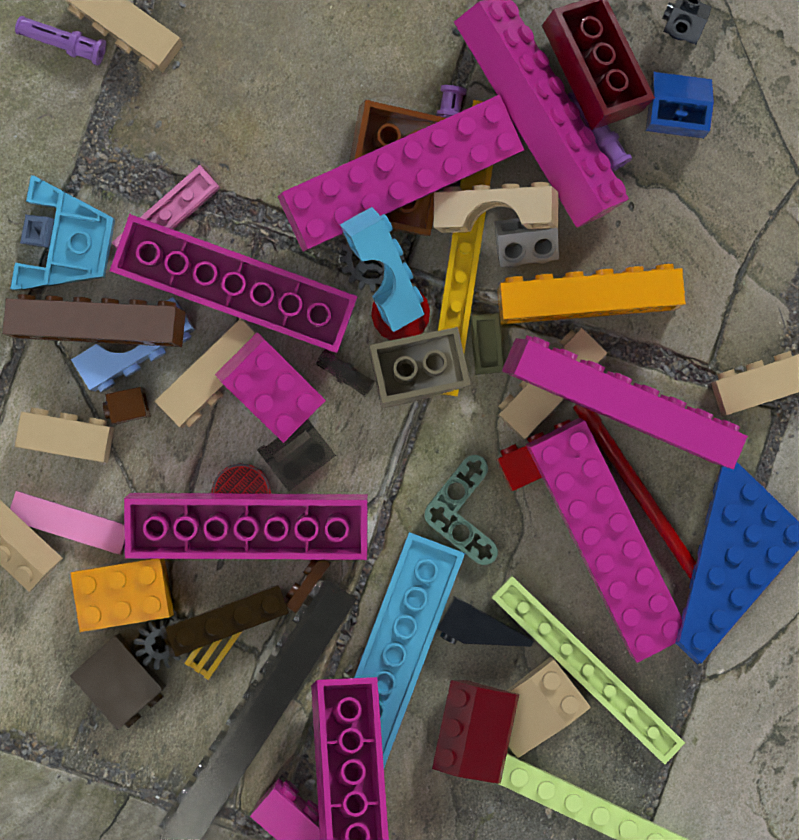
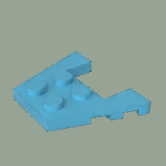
M31 175L26 202L56 208L48 258L45 268L15 263L10 289L20 291L105 278L115 219L42 179Z

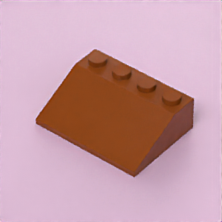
M365 100L359 106L349 162L446 118ZM434 193L385 214L392 225V231L430 236L434 219Z

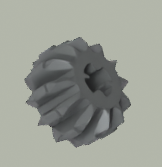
M160 619L159 629H156L153 620L148 621L151 629L150 633L142 627L138 630L140 634L146 636L145 640L134 639L135 644L144 645L145 647L135 652L136 656H141L147 652L148 656L142 663L147 666L151 659L154 658L155 670H159L161 659L164 660L166 668L171 667V662L168 659L170 653L167 645H164L165 651L158 653V649L153 651L151 647L155 643L154 638L161 635V639H164L161 628L165 627V619ZM180 656L173 657L177 661L181 659Z

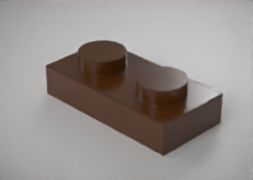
M329 560L310 561L303 571L307 575L306 579L301 585L295 582L285 596L290 600L286 605L290 610L295 613L332 562Z

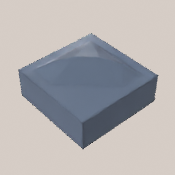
M25 214L20 243L28 246L49 248L54 219Z

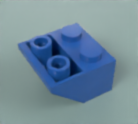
M653 72L651 91L655 99L648 107L645 131L704 139L711 128L714 104L712 79Z

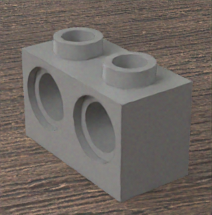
M519 218L494 221L496 251L500 267L507 266L513 268L521 264H545L551 260H559L558 228L528 229L521 224ZM541 239H547V240H546L545 242H543V243H536L537 241H539V240H541ZM511 243H518L513 247H507Z

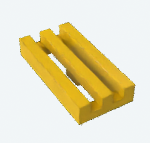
M242 632L232 635L209 670H206L204 665L222 639L212 643L199 663H196L194 659L203 647L193 650L184 664L188 667L190 666L198 674L200 673L209 680Z

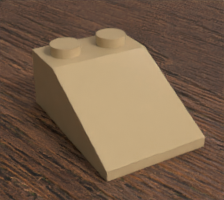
M552 656L506 690L520 694L509 748L519 758L570 725L591 708Z

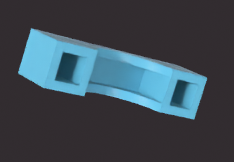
M371 207L340 224L351 250L361 261L377 260L384 264L383 281L372 297L383 321L391 330L395 332L423 316L424 312L420 305L424 301L417 287L412 286L410 282L414 278L408 265L401 261L400 256L403 255V251L395 238L392 239L389 233L393 228L385 214L380 216Z

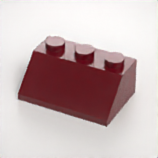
M451 680L432 769L460 778L501 784L520 694L469 680Z

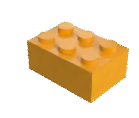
M144 559L70 572L80 632L169 618L174 615L165 559Z

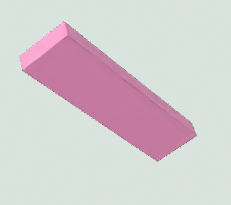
M199 165L140 218L174 230L214 195L220 187L203 167ZM122 234L111 242L116 248H118Z
M15 491L10 509L29 527L119 555L122 554L125 545L124 524Z

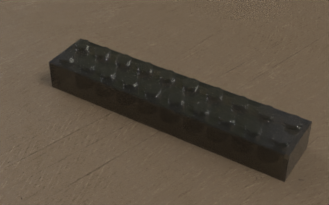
M330 576L325 581L321 578L318 580L309 594L314 599L309 606L303 604L292 620L297 624L293 631L287 628L276 645L280 649L277 656L271 654L259 671L264 676L260 682L254 679L242 698L247 701L244 707L239 704L226 722L230 726L229 730L226 732L222 729L209 748L214 753L211 757L205 755L192 775L197 778L196 781L192 782L189 780L175 800L180 803L179 807L177 808L173 805L160 823L159 827L163 831L159 839L201 840L356 602L358 594Z

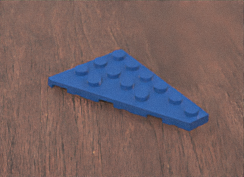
M738 462L734 470L721 466L718 479L714 483L713 499L709 504L704 524L706 528L702 544L698 548V560L694 565L689 585L690 593L686 608L683 609L682 625L678 630L675 642L696 664H701L799 550V521Z

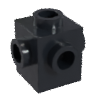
M676 0L675 3L669 2L662 19L667 21L663 32L668 33L676 40H685L696 45L708 21L712 7L702 3L700 0Z

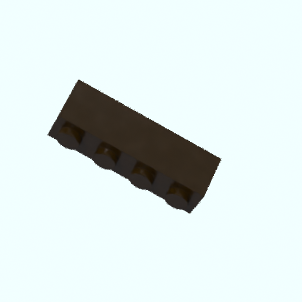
M276 585L161 628L170 656L177 657L286 615L289 611L280 587Z

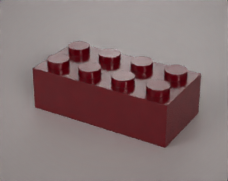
M580 0L553 9L541 26L591 130L641 113L655 97L608 0Z

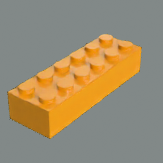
M674 264L656 265L655 269H651V271H644L643 266L628 267L622 273L615 274L613 269L596 270L595 274L591 276H584L583 271L567 272L562 278H553V274L535 275V279L530 281H523V276H513L505 278V281L500 283L497 289L501 325L674 311L686 304L683 269H674Z

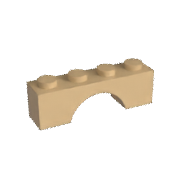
M547 182L531 183V187L520 188L519 184H503L502 189H491L487 185L473 186V190L462 191L460 187H445L444 192H434V228L441 233L471 232L478 217L487 210L496 207L513 209L517 213L521 224L528 229L558 228V191L549 186Z

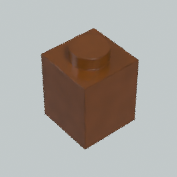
M136 387L105 394L106 402H103V411L105 418L111 420V424L117 425L151 417L145 388Z

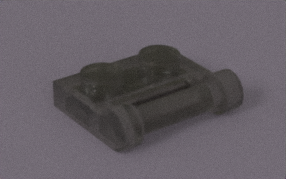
M309 419L284 443L277 437L267 446L263 444L257 449L288 492L336 457V454ZM306 431L311 438L278 462L273 455Z

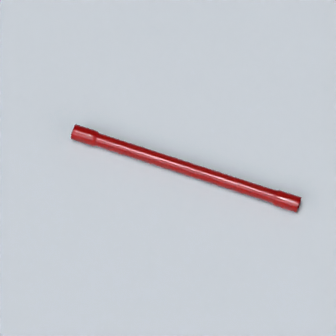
M576 404L572 408L579 418L586 421L590 432L691 580L696 561L602 423L599 414Z

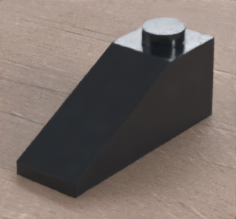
M456 596L452 598L437 627L438 630L442 631L440 637L454 645L457 641L463 644L531 647L534 643L530 637Z

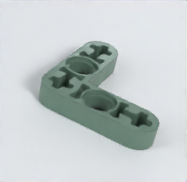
M471 455L463 460L428 504L424 517L432 528L476 563L488 565L494 562L498 555L496 544L457 513L488 472L487 461L479 455ZM478 460L482 463L479 467L482 473L480 475L475 473L471 476L469 480L473 481L474 484L470 488L464 480L456 476L459 472L465 476L470 469L467 463L469 461L475 463ZM455 482L462 484L465 489L464 496L459 500L451 499L447 493L448 487ZM441 506L445 509L443 515L450 520L452 515L457 518V520L450 524L447 533L441 530L445 526L442 521L437 520L434 523L430 520L432 518L431 508L439 509ZM459 524L467 526L470 532L468 539L463 542L456 541L452 535L454 527ZM475 534L480 536L476 542L481 546H486L487 544L491 546L489 551L492 555L489 559L487 557L479 559L477 557L479 551L473 546L470 551L465 549V546L472 542Z

